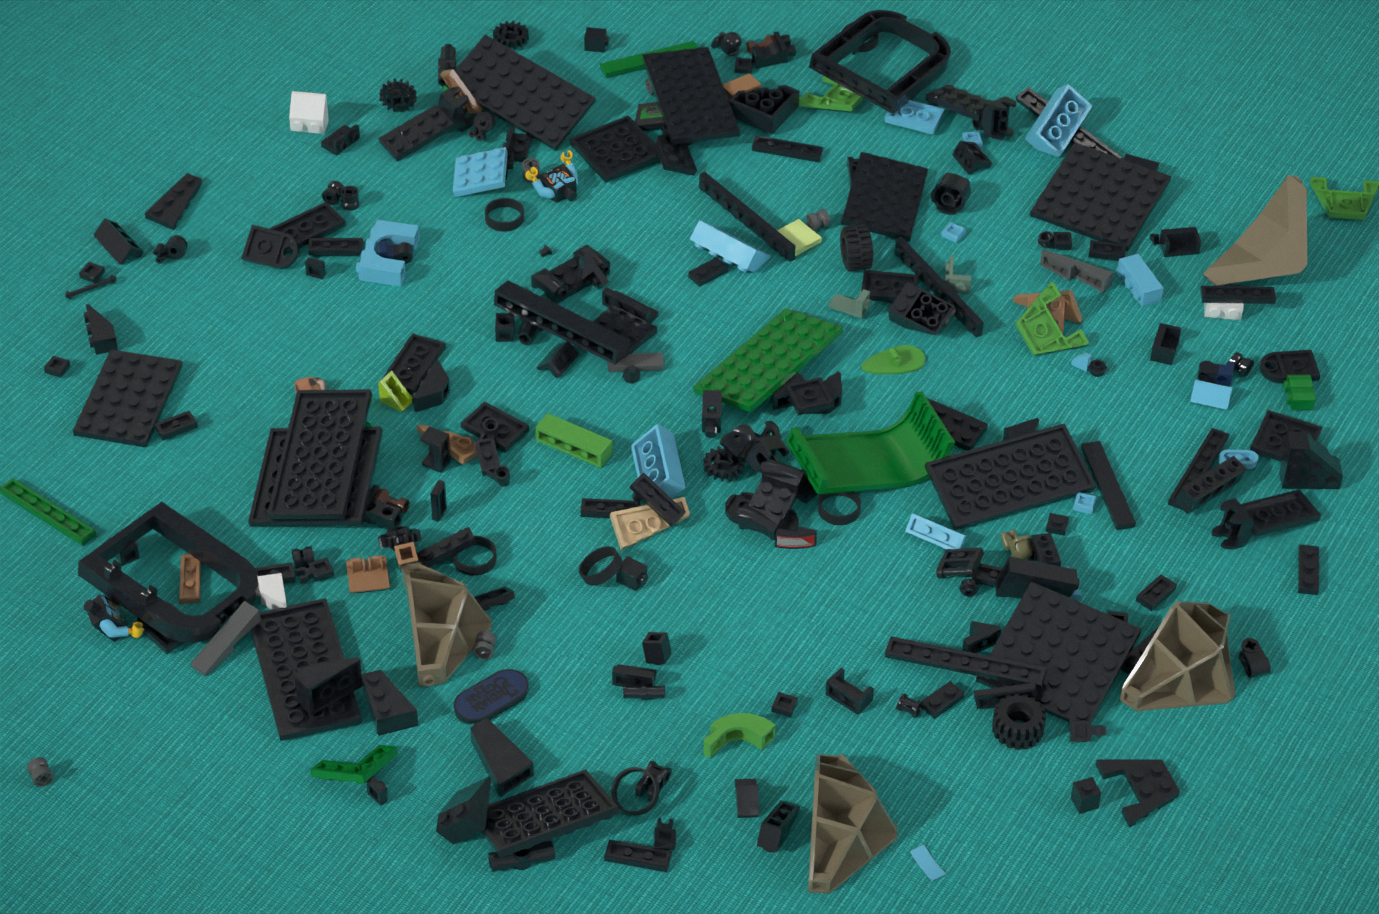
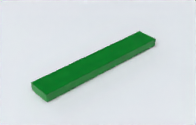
M694 41L600 63V69L604 76L609 78L645 69L642 60L643 54L698 47Z
M14 478L0 487V494L81 546L97 535L95 529Z

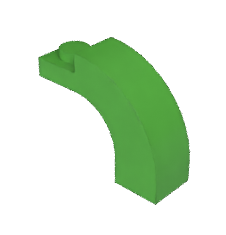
M735 713L723 716L710 724V734L703 741V754L711 758L726 743L735 740L750 742L763 750L775 738L776 725L766 718L750 713Z

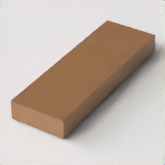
M453 69L444 70L440 74L449 88L460 87L461 91L456 96L457 98L468 95L469 100L463 106L468 114L479 113L482 110Z
M190 554L181 555L180 604L200 603L201 562Z

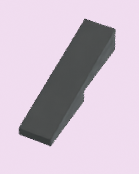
M1043 250L1041 253L1040 265L1069 281L1074 277L1102 293L1112 286L1113 272L1047 250Z
M244 601L191 662V667L207 676L234 652L233 645L261 621L259 610Z

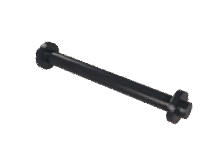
M110 275L108 279L72 292L66 291L65 297L70 300L72 296L110 282L114 284L116 277Z

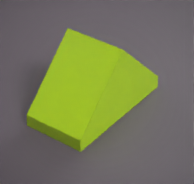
M390 371L378 382L379 397L382 403L399 412L405 410L412 403L411 395L393 371Z

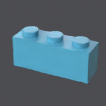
M1135 254L1120 258L1116 269L1117 274L1125 282L1126 287L1130 289L1135 300L1142 307L1161 302L1163 287L1141 256Z

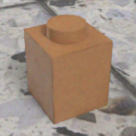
M414 542L394 546L400 571H402L401 565L419 563Z

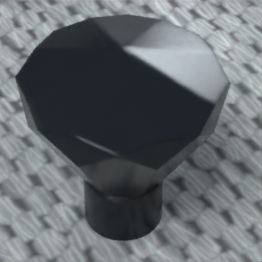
M630 365L623 371L622 377L627 383L633 384L639 381L641 374L636 366Z

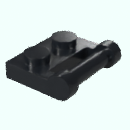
M982 547L946 549L936 569L937 577L939 579L946 578V576L959 575L975 577L979 563L984 555Z

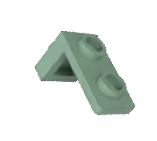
M950 255V262H946L945 273L949 274H945V282L955 293L969 294L971 276L953 274L954 256Z
M863 289L856 300L835 294L829 303V308L862 318L871 305L870 291Z

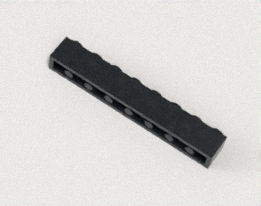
M507 280L495 290V306L614 365L628 354L629 339Z

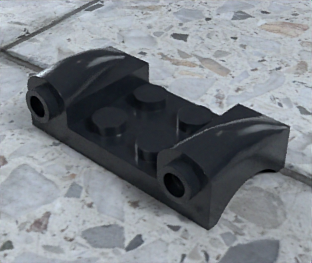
M585 245L573 252L572 259L550 271L544 268L531 276V287L541 289L546 293L551 302L558 304L591 285L589 276H586L577 283L579 258L589 253L605 276L610 274V261L589 245Z
M767 459L760 466L762 480L749 505L744 504L743 507H739L736 518H738L739 529H754L775 541L777 528L781 529L806 478L805 471L779 461Z

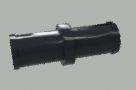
M624 685L623 698H642V700L647 698L665 699V685Z

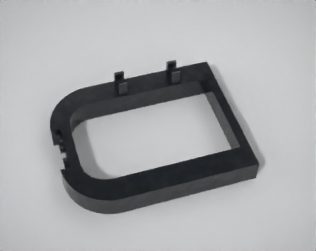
M874 10L860 16L812 53L809 68L894 114L945 72L951 49L948 42L937 32L930 34L906 21L907 16L889 10ZM878 32L895 34L930 54L887 90L838 64L850 53L852 55L858 53L860 46Z
M162 501L78 561L79 577L162 635L180 642H202L213 638L220 630V625L224 624L244 601L253 606L256 600L258 575L253 565L243 556ZM154 529L227 579L237 590L203 615H186L157 596V589L154 586L150 585L149 589H146L121 571V564L118 561L113 560V564H110L108 561L125 550L134 541L136 542Z

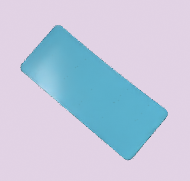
M924 845L910 851L914 860L930 880L933 881L946 874L935 862Z

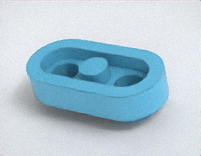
M1227 449L1220 453V464L1235 456L1247 469H1253L1257 466L1258 455L1254 451Z

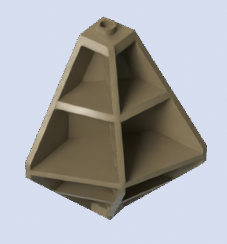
M1289 174L1260 215L1241 237L1203 273V276L1215 286H1224L1301 273L1307 266L1306 200L1308 192L1306 187L1302 185L1303 181L1296 175L1292 177Z
M421 563L401 565L403 585L407 592L419 687L444 684L474 649L477 634L481 631H489L492 628L490 616L486 614L466 588V584L421 565Z
M1177 601L1166 614L1123 685L1120 701L1135 711L1228 703L1235 697L1227 633L1231 615L1209 602Z
M816 754L808 892L830 894L897 839V825L891 820L874 787L843 754Z

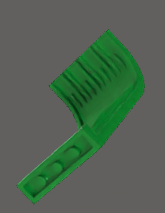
M921 391L915 392L904 416L887 428L875 431L803 435L800 429L795 427L791 428L786 443L803 471H805L816 493L826 494L904 488L920 484L929 479V475L924 467L925 463L950 456L955 441Z

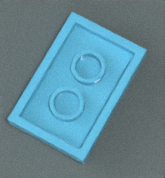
M909 100L908 103L894 114L887 112L885 122L934 134L944 115L945 109Z

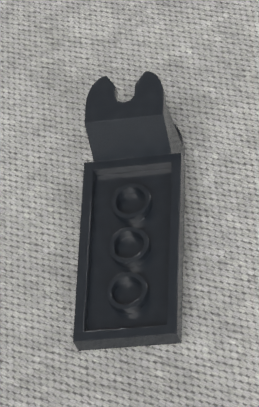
M945 85L926 94V101L973 120L981 121L985 136L997 140H1003V134L1013 136L1014 131L1008 127L1009 108L1016 107V101L1005 96L995 101L984 100L978 95H972L965 90L954 88L953 85Z
M460 87L447 89L440 94L438 106L434 105L379 137V143L398 162L454 128L461 132L465 131L474 124V117L464 118L467 111L463 106L469 100L468 95L454 98L461 91Z
M1300 489L1242 504L1236 498H1233L1221 504L1220 510L1225 511L1221 524L1214 527L1211 534L1216 537L1225 536L1228 538L1224 539L1221 543L1222 548L1236 549L1243 547L1252 535L1256 537L1319 521L1321 514Z

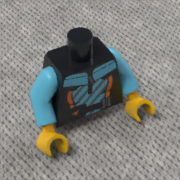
M570 150L567 152L568 158L564 156V152H562L560 157L566 163V166L561 164L537 177L538 170L535 167H532L530 171L527 170L525 173V177L533 181L532 184L541 197L549 198L554 202H560L566 198L572 202L576 199L578 175L574 163H571L573 154Z
M107 595L95 596L84 604V610L87 611L93 627L115 642L120 637L128 636V634L135 638L141 637L144 628H142L143 624L141 622H134L132 628H129L120 605Z

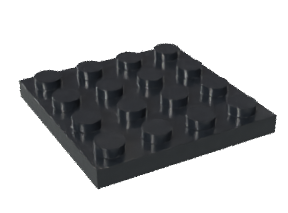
M629 116L569 139V144L605 183L660 161L654 146L655 142Z

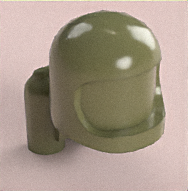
M1016 530L1000 534L1004 548L1007 551L1010 550L1013 557L1025 560L1032 557L1034 551L1029 535L1018 537Z

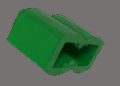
M1287 375V379L1283 381V391L1287 392L1286 404H1289L1291 410H1314L1316 399L1311 376Z

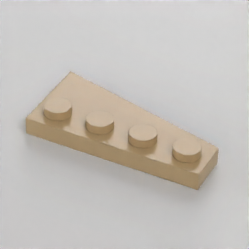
M685 497L673 499L686 511L685 515L678 522L689 518L690 513ZM648 505L615 511L610 514L620 550L628 548L670 527Z

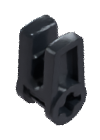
M653 760L649 762L646 771L656 778L661 791L668 783L672 769L659 766ZM644 773L635 787V794L639 797L653 783L648 774ZM654 784L649 787L647 792L649 801L652 800L654 795Z

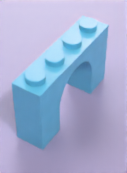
M377 220L375 226L371 228L370 238L366 240V248L361 252V260L356 264L359 280L401 286L406 275L405 261L387 259L377 255L379 253V241H386V245L407 242L412 245V249L415 251L420 239L419 226Z

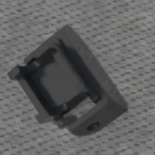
M773 421L765 422L766 427L760 435L755 433L747 424L739 425L721 438L720 445L735 457L745 458L757 473L760 471L763 461L766 462L767 459L779 461L775 454L776 451H779L783 457L790 453L781 441L782 437L779 427Z

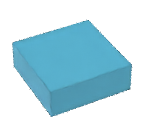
M950 222L941 232V236L957 243L966 233V228Z
M1078 492L1073 510L1092 514L1097 496Z

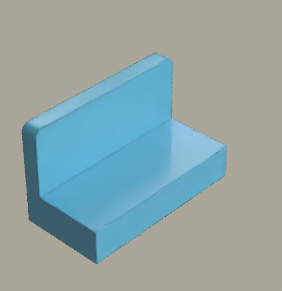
M1195 380L1190 401L1228 409L1233 388Z

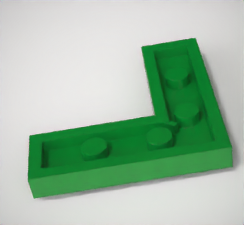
M378 745L357 764L321 760L310 769L311 775L322 780L334 779L340 782L350 781L363 784L398 755L397 747Z

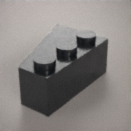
M382 670L362 674V691L378 736L418 726L417 709Z

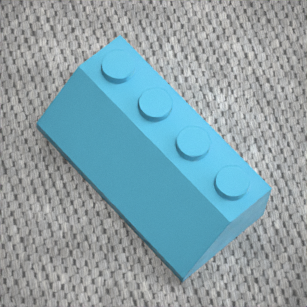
M1069 84L1058 88L1028 132L1025 140L1036 150L1057 157L1061 156L1092 108V105Z
M700 220L690 240L696 242L694 246L702 250L705 248L709 249V254L717 258L719 255L724 257V262L730 265L735 263L738 265L737 268L746 273L748 270L755 272L771 257V255L718 227Z
M656 424L631 445L637 477H639L644 472L669 497L674 498L686 488L676 442L671 431Z

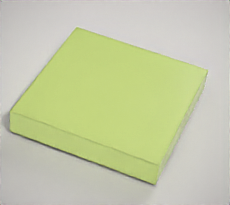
M800 219L777 230L796 245L795 256L822 241V237Z

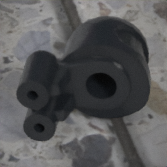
M721 32L719 36L714 38L711 47L713 49L721 47L725 54L735 56L739 51L742 40L736 32H728L727 34Z
M488 112L478 113L474 119L475 128L469 131V137H476L478 141L485 140L487 137L486 132L491 131L495 127V117Z
M174 235L169 238L165 245L162 243L157 244L153 251V254L157 256L156 262L161 264L167 257L172 259L182 258L188 246L187 241L180 235Z

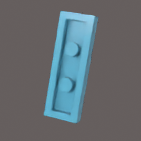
M913 513L905 530L907 533L945 549H961L966 539L964 534Z

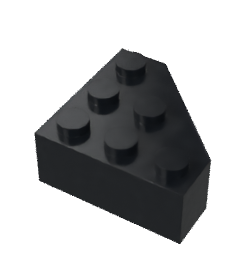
M780 85L777 89L770 90L768 87L755 89V92L748 93L743 90L738 91L729 100L736 120L773 134L799 107L800 91L787 85Z
M1308 432L1287 433L1279 470L1282 489H1340L1343 477L1340 459L1335 455L1332 456L1328 449L1320 442L1314 441Z

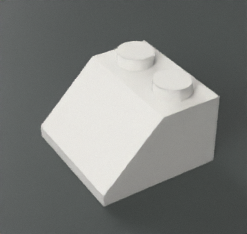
M292 91L289 115L291 131L325 134L329 122L326 94Z

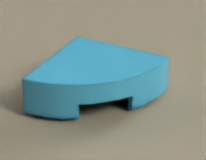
M980 131L962 133L964 141L975 142L979 147H982L983 142Z
M1088 353L1077 355L1071 361V365L1087 372L1091 364L1092 355Z

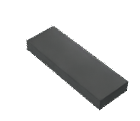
M663 353L629 354L616 365L607 361L608 372H623L630 365L636 366L639 371L664 370Z

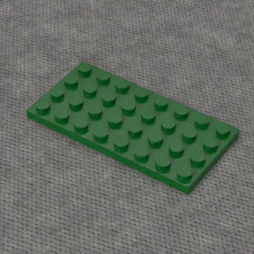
M785 308L694 385V393L703 396V390H721L722 403L752 412L843 333V327Z

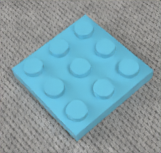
M506 147L457 157L453 182L454 197L505 187L508 155Z

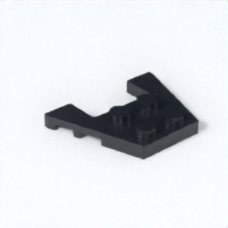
M1096 760V767L1103 779L1124 775L1139 802L1138 804L1122 808L1121 813L1129 827L1134 826L1136 821L1141 818L1148 817L1149 813L1156 808L1160 809L1179 796L1180 791L1163 760Z

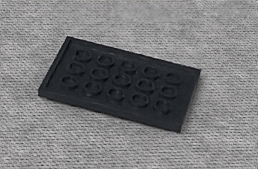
M861 152L841 225L865 224L872 233L896 239L902 237L905 241L910 242L928 168Z
M110 349L73 429L74 436L147 448L155 429L154 424L158 422L181 371L182 361Z
M585 769L489 804L485 830L481 831V833L501 858L510 856L523 849H529L536 844L551 841L553 838L563 834H570L579 828L591 826L598 821L610 819L612 816L619 814V808Z

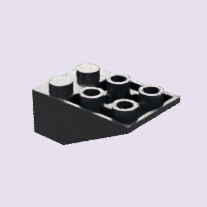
M907 282L888 310L889 320L906 329L936 336L955 306Z

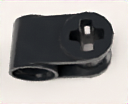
M1253 638L1244 639L1241 644L1242 650L1239 653V660L1247 676L1252 678L1269 674L1271 671L1270 662L1261 649L1259 642Z

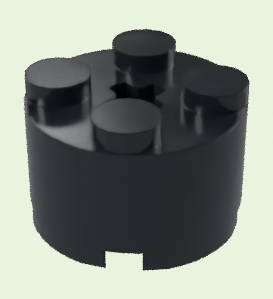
M945 173L932 190V203H935L937 209L944 214L952 215L961 211L971 194L969 180L958 174Z

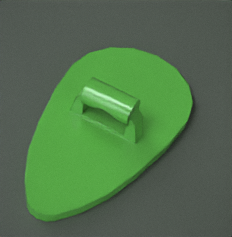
M900 345L871 356L861 365V369L872 374L910 373L924 366L925 355L921 349L915 346Z

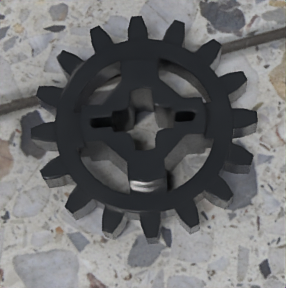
M506 21L505 24L499 23V26H495L493 39L508 48L513 47L516 49L517 46L522 47V44H527L529 30L526 28V25L521 26V22L515 24L514 21L511 23Z
M394 79L391 83L388 80L387 85L383 84L382 89H380L379 100L382 101V106L387 105V110L393 108L394 112L397 109L400 112H403V109L408 111L409 106L414 107L417 91L414 90V85L409 86V81L403 83V79H400L399 82Z
M717 446V450L710 449V453L705 454L703 459L704 472H707L708 477L713 475V480L721 478V482L724 479L731 481V477L737 479L738 474H743L745 461L744 458H737L727 449H721L720 446Z
M406 526L390 528L387 530V533L378 537L380 548L390 547L393 551H395L394 546L422 540L419 529H410Z

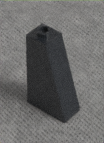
M1009 556L995 580L996 597H1023L1030 583L1034 582L1066 597H1071L1074 591L1078 589L1080 580L1077 578L1076 569Z
M487 717L480 722H476L470 728L471 742L500 797L534 776L533 762Z

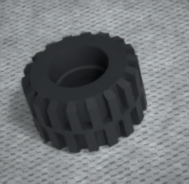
M865 224L843 227L840 234V248L845 268L848 272L870 269L873 263V244L868 227Z
M1007 695L1006 699L1002 698L999 700L994 709L992 723L994 737L999 739V743H1005L1008 748L1015 747L1016 750H1019V748L1024 750L1028 749V746L1034 747L1036 743L1041 741V737L1044 734L1045 709L1039 701L1036 702L1035 698H1029L1028 695ZM1015 720H1019V721H1023V722H1025V723H1018V722H1014V721H1015Z

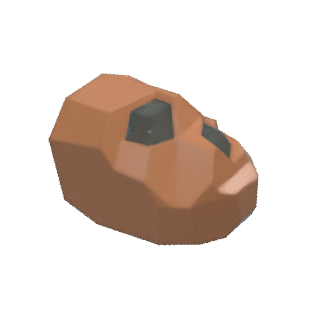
M311 376L294 382L296 393L297 390H326V383L321 378Z

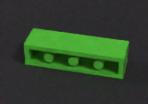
M549 413L535 427L536 441L599 468H602L613 454L612 440Z

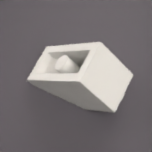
M282 574L257 576L256 597L261 598V604L271 610L286 608Z

